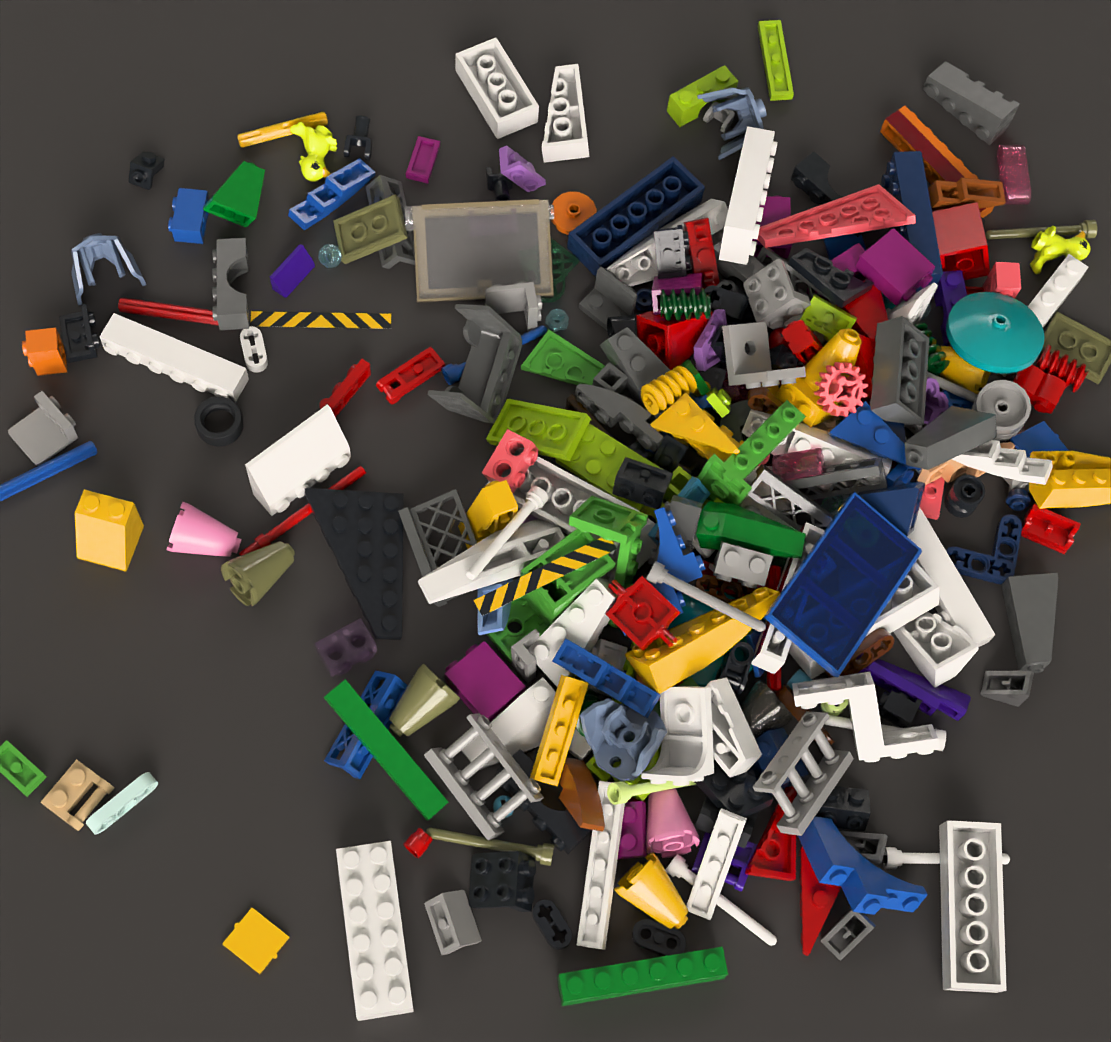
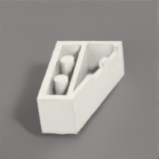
M728 678L710 681L706 687H711L713 756L729 777H733L747 772L761 757L762 753Z

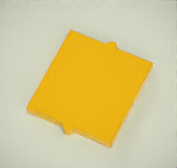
M251 908L239 923L234 924L235 929L222 945L257 973L261 974L270 961L278 957V951L290 937L254 908Z

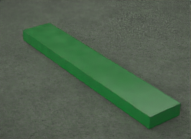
M346 679L323 697L427 821L448 803L446 798Z

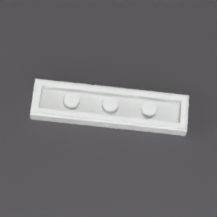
M721 808L686 905L689 910L688 912L711 920L747 818Z

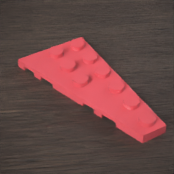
M878 184L761 226L757 240L765 248L915 224L916 216Z

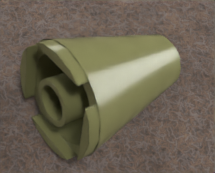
M279 541L226 561L221 565V572L225 581L230 579L233 585L230 590L236 598L246 606H254L292 565L295 552L288 543L284 544Z
M422 664L418 667L390 715L389 720L392 723L389 727L400 737L403 734L410 736L455 705L460 697L425 664Z

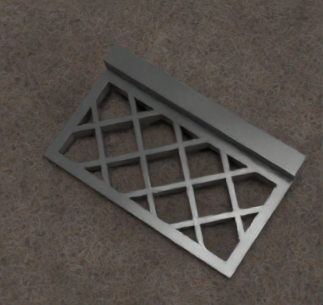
M457 489L409 509L406 507L398 511L422 577L438 568L437 560L441 553L451 556V559L459 555L464 543L472 546L478 543ZM454 498L457 505L453 514L442 511L444 503ZM427 509L435 512L429 525L421 522L418 513ZM440 514L451 518L445 531L434 527ZM455 520L465 525L461 537L450 533ZM432 530L443 534L438 547L429 544L428 539ZM448 536L459 540L454 554L443 550ZM460 595L434 602L437 607L448 604L447 601Z

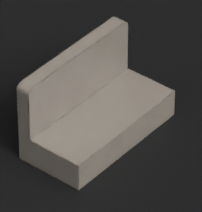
M534 629L511 647L512 666L527 684L536 678V659L527 649L539 638L537 629Z
M464 890L441 893L424 903L441 955H447L464 946L481 942V937Z

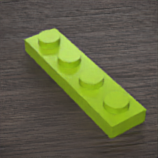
M781 20L759 21L758 32L770 101L792 100L794 92Z

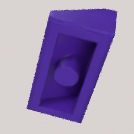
M302 244L298 245L270 276L272 289L285 298L315 267L314 261Z

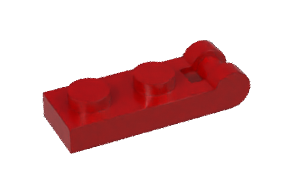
M430 346L381 378L376 383V387L380 392L386 394V399L391 405L395 404L402 396L442 371L441 368L445 366V363ZM397 382L399 386L393 389L391 385Z
M361 359L357 365L353 364L348 370L344 381L338 382L335 385L330 398H324L320 401V409L328 404L336 418L371 375L370 363Z

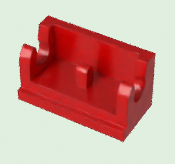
M1033 504L1024 517L1021 536L1065 554L1075 540L1073 537L1079 530L1081 523L1045 508L1039 509L1038 505Z

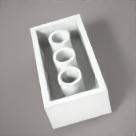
M497 38L455 54V71L497 139L538 122L539 105Z

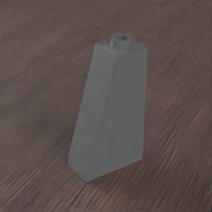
M955 406L949 407L905 442L906 465L929 470L997 437L996 414Z
M1058 573L1010 576L1001 585L1019 671L1028 670L1039 673L1044 671V668L1052 660Z

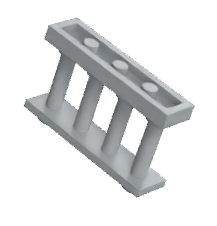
M806 711L753 786L755 791L772 793L784 811V815L776 825L781 833L803 835L854 759L850 751L833 750L823 734L821 728L829 718L827 713ZM814 739L824 754L819 764L816 763L808 749ZM800 758H802L811 773L805 784L795 769V765ZM787 777L798 793L792 803L781 787Z
M470 714L466 717L472 725L468 731L447 749H442L441 747L431 748L424 756L485 838L491 840L498 838L505 832L500 826L502 824L501 821L527 798L532 803L540 801L544 797L539 792L541 788L538 783L525 774L492 731V724L488 718L480 714ZM480 735L488 748L463 770H458L453 763V757ZM496 756L504 769L479 791H474L469 785V778ZM512 777L521 790L496 812H490L485 806V799Z

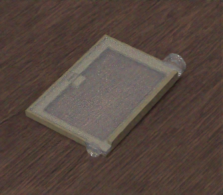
M533 199L427 204L405 207L406 231H414L417 302L485 299V290L493 285H512L521 281L527 283L534 282L536 295L553 296L549 219H554V205H549L548 200Z

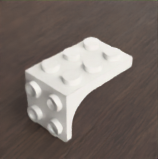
M672 686L660 693V714L667 733L662 741L659 759L652 769L641 773V778L650 779L651 784H664L666 781H673L675 786L689 785V781H703L704 776L714 774L711 687Z

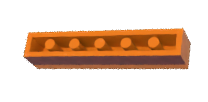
M906 106L885 118L880 132L899 152H922L926 180L931 185L936 180L957 182L960 178L978 179L948 149L946 144L941 142L931 129L926 127L917 118V115ZM994 207L979 209L981 217L984 218L990 214Z

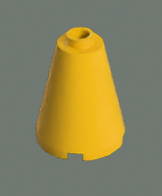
M841 329L804 366L806 371L804 381L812 390H819V386L815 385V382H821L822 378L819 373H827V365L834 366L835 362H847L855 366L862 342L859 334L853 329ZM841 373V376L849 377L848 374Z
M941 346V351L946 353L945 360H948L950 363L938 375L978 394L980 392L978 391L979 388H983L987 384L991 372L969 364L955 352L952 346Z
M653 852L649 853L645 857L648 861L644 864L637 862L619 880L618 884L620 887H615L614 890L619 896L669 929L673 927L679 929L688 920L686 915L689 910L659 858Z

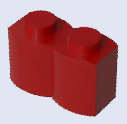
M1034 365L1018 371L1013 380L1014 383H1017L1026 391L1030 398V403L1035 410L1049 414L1055 409L1067 386V383L1062 379L1047 374Z

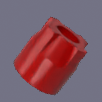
M418 828L416 832L408 837L403 845L412 855L420 858L428 849L433 839L421 828Z

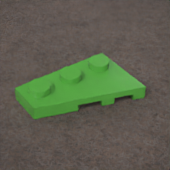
M548 330L523 362L521 370L575 385L579 383L592 385L593 378L605 365L551 330Z

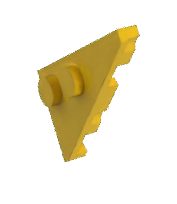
M687 393L682 395L650 424L656 431L672 434L679 439L685 438L689 442L705 447L708 445L727 454L733 453L738 455L740 453V450Z

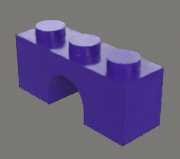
M962 270L943 272L934 293L936 307L943 306L944 318L940 328L944 346H949L950 344L946 333L948 316L953 306L960 299L967 296Z

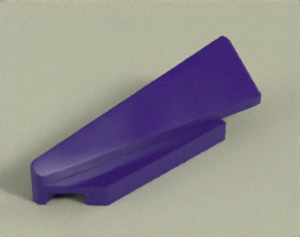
M864 653L860 654L856 658V660L859 659ZM880 659L875 660L858 672H870L874 683L888 692H902L912 702H915L917 699L921 700L922 702L918 709L929 716L938 709L959 721L965 715L971 699L969 695L942 684L934 688L925 677Z

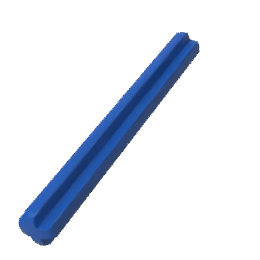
M88 441L1 484L0 502L98 453L97 448L92 441Z

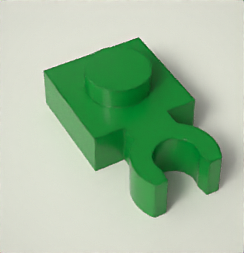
M689 359L681 364L695 378L697 389L702 396L711 391Z

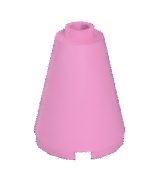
M182 502L180 508L185 509V511L180 510L179 515H177L169 539L168 551L230 557L232 552L237 554L242 540L237 538L238 532L189 503Z
M677 789L650 793L648 795L647 853H661L662 858L675 857L677 853L681 856L691 852V846L694 844L698 847L700 843L699 835Z

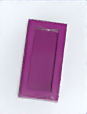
M418 136L406 171L407 179L429 183L441 146L440 141Z

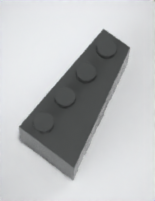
M946 61L927 77L922 89L929 97L937 101L947 112L955 116L964 126H967L979 139L985 141L989 146L1008 129L1020 103L1014 100L1009 102L1003 99L1004 94L999 91L994 93L985 88V83L979 80H970L969 74Z
M626 327L600 344V347L610 363L628 376L626 388L635 403L646 409L641 398L642 386L649 384L661 375H665L670 369ZM690 392L689 396L693 400L696 399L697 396ZM667 406L663 411L659 410V413L656 415H651L649 425L670 406Z
M673 495L671 502L666 501L664 508L666 512L671 510L676 525L672 526L675 536L681 534L686 547L685 550H682V553L686 555L690 551V545L693 541L703 503ZM659 527L655 537V540L660 541ZM659 545L657 550L652 549L648 564L654 565L655 561H657ZM645 573V579H647L649 573Z

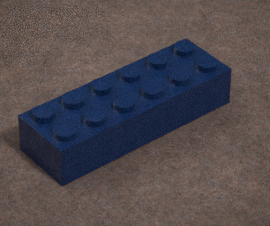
M894 152L891 160L887 162L886 172L881 178V185L915 214L916 223L891 228H894L935 266L931 275L933 279L927 286L932 283L938 284L943 271L922 152ZM920 286L916 291L918 292L924 288Z
M673 156L569 232L567 248L596 277L597 270L600 267L607 271L611 264L638 243L652 235L654 230L661 229L700 204L705 186Z

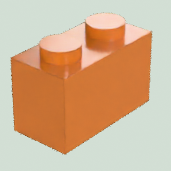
M56 327L25 331L26 341H22L23 354L28 356L29 366L34 367L37 376L66 373L67 359L65 348Z

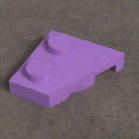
M716 309L693 347L698 371H706L720 361L710 344L718 327L727 324L725 310Z

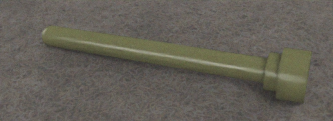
M1084 220L1079 225L1055 226V234L1077 235L1082 230L1085 233V239L1095 238L1097 235L1096 220ZM1048 227L988 230L985 236L988 240L1036 237L1040 231L1044 232Z
M428 828L425 832L432 839L501 852L520 851L534 857L535 861H540L542 865L551 866L554 844L544 843L543 845L538 844L535 847L497 839L487 840L485 837L436 828Z

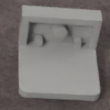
M776 259L744 282V289L747 297H749L748 300L756 322H766L768 328L776 329L783 326L784 322L793 316L801 314L805 308L811 305L808 296L794 291L783 260Z
M521 281L512 285H493L485 290V306H490L497 314L524 311L527 331L529 332L537 328V321H541L540 309H542L541 296L535 293L534 282L527 283Z
M43 391L34 396L39 408L8 430L10 437L36 466L45 463L78 439L74 430V426H76L75 421L68 413L63 415L59 410L61 406L53 396L48 398Z
M721 541L716 563H710L708 568L713 571V575L718 579L731 582L732 578L738 579L737 582L741 583V585L756 589L757 585L765 586L773 556Z

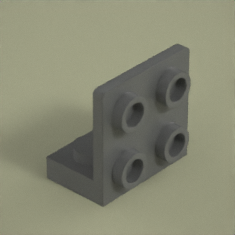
M600 267L597 270L595 288L579 303L578 308L607 330L608 317L634 315L637 294L632 287L620 282L613 272L606 271L603 267Z

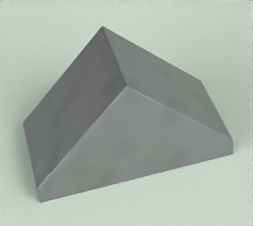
M985 671L981 695L1019 707L1030 695L1034 672Z
M840 831L850 845L872 864L878 866L882 862L888 838L887 835Z
M851 909L824 936L821 942L841 961L876 925L864 913L853 912Z

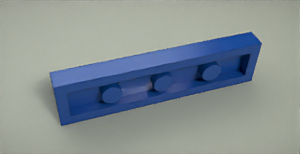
M375 670L361 698L367 705L371 703L369 708L383 725L389 729V725L392 723L389 717L408 685L394 674ZM380 680H385L381 688L376 690ZM345 724L324 761L329 765L342 768L354 778L361 779L373 756L355 734L350 736L351 730ZM345 749L340 760L336 759L340 751Z

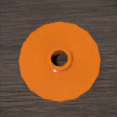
M566 192L559 195L553 201L550 219L559 232L569 235V232L597 213V208L593 200L587 195L580 192Z

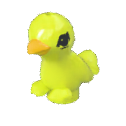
M302 122L291 126L290 132L303 139L304 147L308 154L307 157L300 156L302 160L299 163L303 176L311 182H316L323 177L329 176L330 172L325 166L324 158L328 151L335 152L337 150L336 139L332 138L333 134L331 131L321 125H318L314 130L311 127H306Z
M1055 226L1048 227L1044 232L1040 231L1031 245L1033 249L1037 250L1034 255L1035 259L1029 264L1033 272L1040 274L1042 266L1046 261L1056 259L1062 255L1067 257L1070 254L1079 261L1085 259L1089 255L1091 248L1089 242L1085 239L1084 231L1082 230L1078 235L1070 239H1065L1055 234Z

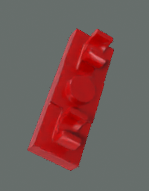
M709 218L683 222L685 231H688L689 245L687 246L690 254L692 274L702 273L704 289L712 285L717 286L719 284Z

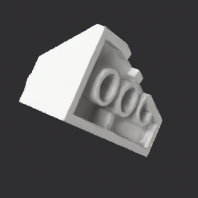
M932 283L915 293L907 302L902 301L892 310L887 308L888 320L903 316L913 325L918 324L938 285Z

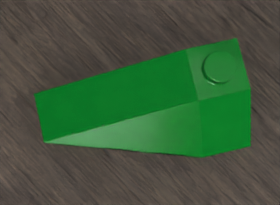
M708 501L701 510L696 532L700 548L719 550L722 541L772 556L802 559L806 539L805 533L733 503Z

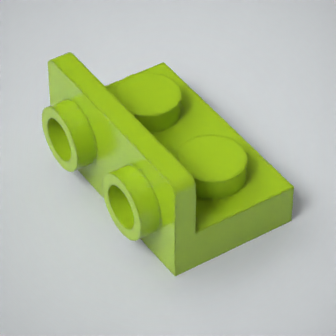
M814 294L810 301L811 305L806 308L800 318L813 332L818 331L823 334L824 339L828 342L841 329H851L857 320L853 315Z

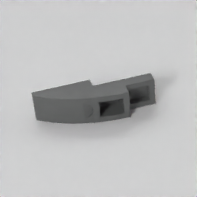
M580 383L576 386V400L585 408L591 410L600 423H606L612 428L619 422L620 427L625 432L632 433L638 438V442L645 449H651L654 453L658 450L664 437L649 425L652 414L629 398L605 388Z

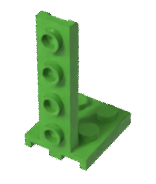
M786 400L738 448L740 450L738 455L732 454L723 462L714 454L706 462L698 476L701 483L711 493L708 499L714 502L716 498H719L724 503H733L741 506L752 490V487L744 479L806 416Z
M591 496L570 515L569 525L578 528L582 532H590L601 536L605 540L620 543L614 580H617L625 589L633 585V577L636 575L639 563L636 562L637 554H639L643 543L640 539L641 530L647 524L648 514ZM611 619L609 620L608 624L610 626L618 627Z

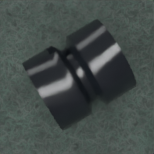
M963 475L959 477L945 496L944 503L948 512L959 518L970 516L985 496L984 484L975 476Z

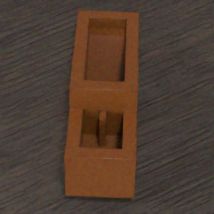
M960 178L957 182L936 180L928 188L932 210L947 209L978 202L979 209L1004 205L1006 203L1003 184L999 181Z
M566 757L559 780L563 788L559 799L580 828L603 832L605 828L603 809L591 772L584 761Z

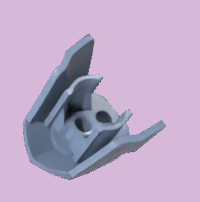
M730 87L697 95L698 99H703L705 102L733 98L712 107L713 113L729 109L736 111L739 117V122L733 130L721 134L724 141L736 136L738 137L721 147V154L718 155L719 160L743 147L747 126L764 129L761 118L767 116L765 106L760 98L754 99L755 97L749 87L741 89Z
M102 233L93 234L83 238V242L71 249L73 260L71 273L78 306L82 305L81 295L84 291L79 266L80 262L89 286L96 285L92 271L95 261L106 258L116 266L119 277L122 278L126 274L118 250L131 274L140 280L142 286L147 285L133 255L124 247L119 236H103Z
M609 698L593 703L580 715L583 732L587 743L593 750L597 766L620 781L634 780L641 775L667 733L663 720L654 710L646 718L626 705L614 702ZM621 760V765L614 768L613 764Z

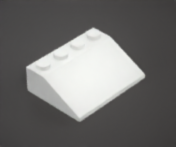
M327 404L245 464L253 495L271 516L277 512L281 513L288 508L290 502L295 498L304 496L305 488H310L317 482H323L334 469L345 466L351 457L350 447L331 408Z

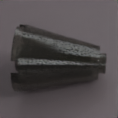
M761 680L753 685L739 704L755 739L767 731L779 729L789 724L794 719L786 706L779 702L773 691Z

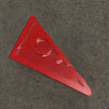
M794 786L786 787L784 790L791 803L797 796ZM779 803L747 865L745 874L792 881L796 880V835L781 833L776 826L784 815V811Z
M802 846L799 850V856H801V945L803 954L808 956L841 886L818 882Z

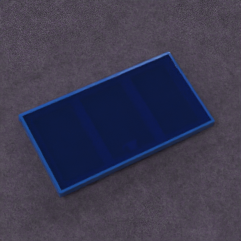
M854 492L845 501L767 611L764 618L828 673L838 678L921 555L922 550Z

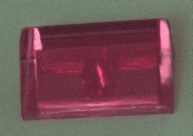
M821 448L775 455L772 462V471L784 480L822 475L825 467Z

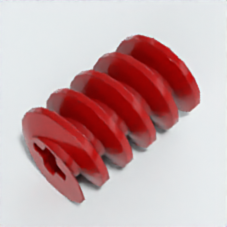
M1047 345L1035 366H1039V369L1043 372L1046 370L1047 374L1056 375V377L1063 379L1067 383L1066 388L1072 384V392L1075 393L1089 370L1085 372L1086 364L1082 363L1079 367H1076L1077 359H1073L1068 363V354L1059 358L1060 350L1057 349L1051 354V345Z

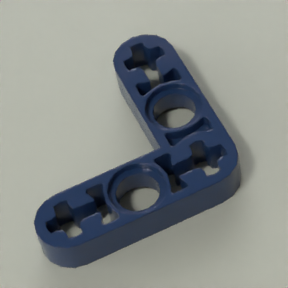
M1005 515L999 521L996 528L992 556L959 547L947 548L946 552L949 557L954 555L955 560H957L954 565L959 574L996 584H1003L1008 577L1013 576L1022 531L1021 520L1015 515ZM1007 523H1011V528H1013L1009 537H1005L1008 532V527L1005 526ZM1000 544L1009 545L1012 553L1010 555L1003 554L999 549ZM965 558H967V561H966V563H965V567H963V564H964L963 560H964ZM971 561H980L984 569L982 571L974 570L971 566ZM1000 567L1006 573L1004 576H1000V571H998Z

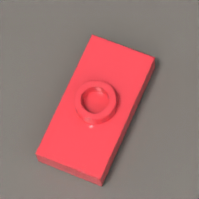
M942 477L924 487L920 508L926 518L934 520L939 518L945 482Z

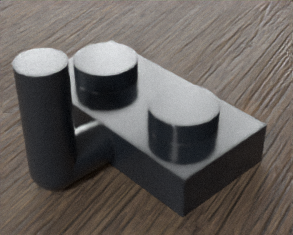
M669 433L665 435L651 461L658 467L671 473L678 466L691 476L700 469V465L697 462H692L689 466L681 463L690 444Z

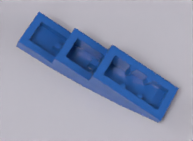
M359 158L327 176L325 184L308 193L307 200L289 209L288 216L303 230H306L345 203L375 176L376 172Z
M566 638L552 660L557 665L646 718L649 717L661 697L659 693Z

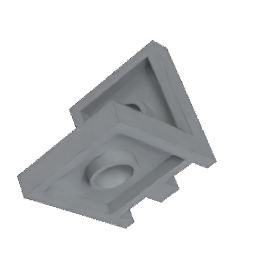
M766 322L722 326L729 386L746 384V389L761 387L762 382V387L780 385L779 380H781V385L796 383V378L806 377L805 367L772 370ZM746 343L750 348L749 354L745 352Z

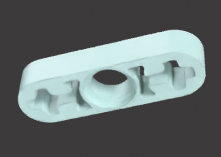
M150 772L142 774L92 814L86 821L87 826L95 835L103 832L157 787L158 782Z

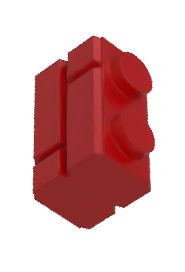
M803 320L789 323L782 331V335L792 353L804 365L823 348L817 335Z

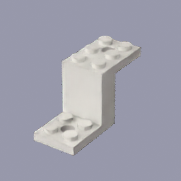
M870 672L792 683L795 706H801L802 709L814 708L818 703L828 702L829 705H837L843 703L844 699H848L854 742L859 760L876 762L880 760V757L891 756V758L897 759L906 757L907 753L918 752V754L925 755L933 753L934 749H940L939 740L932 724L882 732L875 684Z

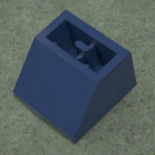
M784 728L767 731L755 739L762 755L748 771L756 780L759 779L760 775L789 737ZM800 758L795 765V769L802 779L809 775ZM788 777L781 785L782 789L792 785Z

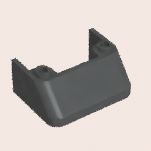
M456 304L455 309L467 319L463 328V335L471 345L459 387L449 386L445 391L429 390L427 395L449 411L485 423H495L506 401L522 348V338L490 306Z

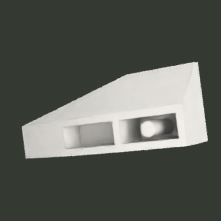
M710 199L661 229L677 228V225H682L683 231H685L683 222L709 218L714 246L722 241L728 208L724 201ZM654 233L638 243L607 268L624 285L631 287L652 281L655 276H658ZM685 245V255H688V246Z
M751 409L742 433L750 437L772 414ZM800 423L771 452V454L795 471L880 457L862 447L853 446L850 442L837 437L833 438L825 430L816 427L810 428L803 423ZM881 457L885 475L887 476L892 460ZM879 476L865 478L871 483L880 481ZM856 479L840 483L846 487L853 486ZM832 484L819 485L817 487L824 491L829 490ZM852 493L838 495L837 497L847 500Z
M540 519L523 523L474 580L469 579L466 576V572L502 531L499 530L419 579L418 583L428 603L431 604L521 576L523 568L564 539L565 536L559 526Z

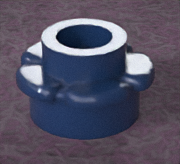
M648 289L639 290L636 293V309L642 312L652 310V291Z
M1013 489L1006 498V504L1015 511L1024 510L1029 506V502H1031L1028 492L1024 489Z

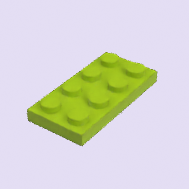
M507 399L486 440L489 444L498 446L508 429L532 441L539 450L538 455L570 461L591 418L586 413Z
M590 423L571 460L555 458L556 463L640 512L644 509L645 505L613 495L612 493L616 475L625 457L662 469Z

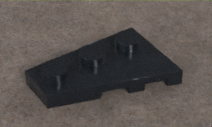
M807 248L791 256L788 262L793 269L840 308L870 291L874 284L868 279L863 282L853 277L854 272L848 269L842 271L834 267L831 260Z

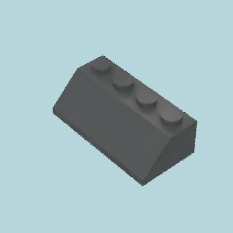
M903 316L877 323L875 356L873 358L872 397L870 400L871 411L884 421L918 426L924 425L929 338Z

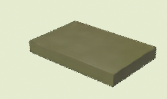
M396 194L333 220L340 257L344 264L408 238L400 199Z
M1059 312L1055 313L1044 332V345L1040 354H1042L1047 345H1051V354L1058 349L1060 350L1059 358L1065 354L1069 355L1068 363L1073 359H1077L1076 367H1079L1082 363L1086 364L1085 372L1088 370L1089 372L1085 378L1099 384L1111 364V340Z

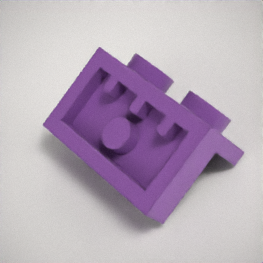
M507 145L499 149L501 174L526 192L534 191L546 184V180L535 172L532 163L525 160Z

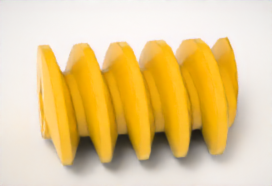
M677 366L673 370L666 372L665 375H661L649 384L642 386V402L650 414L656 415L659 413V410H665L667 406H671L674 401H677L685 393L688 395L690 392L694 393L697 389V383L693 375L686 368Z

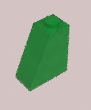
M243 161L203 206V210L247 227L257 217L265 170L257 167L254 163Z

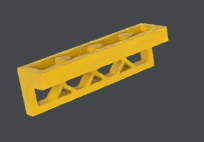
M561 675L530 778L558 786L589 683Z

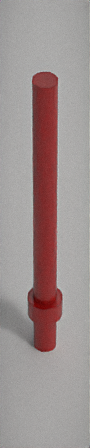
M359 466L328 489L344 490L365 475L366 471L362 466ZM309 503L265 535L263 533L254 539V543L241 551L239 555L242 556L271 545L272 541L313 512Z

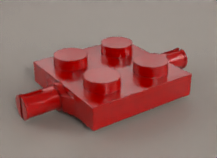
M643 576L626 589L617 580H613L612 583L618 590L611 583L609 584L608 588L618 598L606 615L641 650L645 651L659 637L669 647H672L674 644L667 637L674 643L677 642V638L667 629L681 612Z

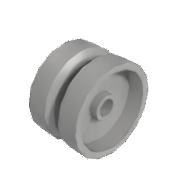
M997 380L983 387L978 393L971 410L996 414L997 437L993 440L1002 442L1016 436L1029 418L1031 403L1026 391L1017 383L1008 380Z

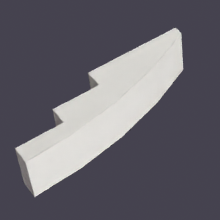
M991 440L952 459L968 467L993 475L1046 485L1053 468L1052 460L1027 458L1025 450L1001 448L1000 441Z

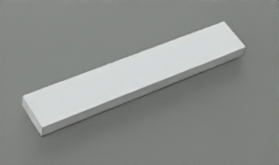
M599 781L598 786L605 828L603 832L592 830L577 946L602 950L606 948L625 803L613 805L609 801L607 788L609 784L614 782Z

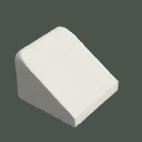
M575 728L568 752L578 760L583 761L592 751V748L587 743L586 738L580 735Z

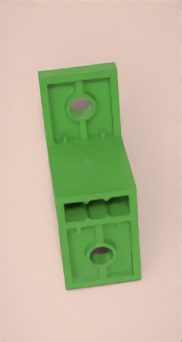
M577 528L523 568L520 577L595 541V539L589 532H582ZM606 554L512 601L505 629L486 635L511 664V647L534 629H537L540 637L574 602V598L583 592L596 578H601L612 570L616 563ZM511 622H518L521 624L522 630L518 633H512L508 630L507 626Z

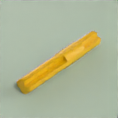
M320 112L240 133L237 138L241 147H247L292 135L290 127L299 122H302L306 127L314 129L318 125L326 126L328 119L325 112Z

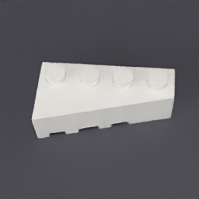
M578 64L555 67L548 118L545 124L544 141L542 142L544 163L589 157Z
M596 578L527 649L536 659L538 667L557 687L561 675L575 678L574 674L552 661L565 638L590 652L597 643L604 626L610 620L606 613L615 604L618 596L608 588L610 582L606 578Z

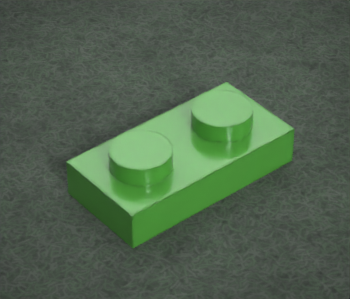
M6 740L0 746V773L28 797L47 776L9 741Z

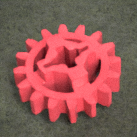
M835 362L834 366L827 365V373H819L822 378L821 382H815V385L819 386V390L815 391L814 395L820 396L817 404L823 406L822 410L837 417L839 415L847 417L848 412L856 413L855 406H863L860 400L861 397H867L863 389L868 387V384L862 383V380L866 377L865 374L859 373V367L852 366L851 363ZM841 373H846L849 377L841 376ZM833 402H839L842 405L837 406Z

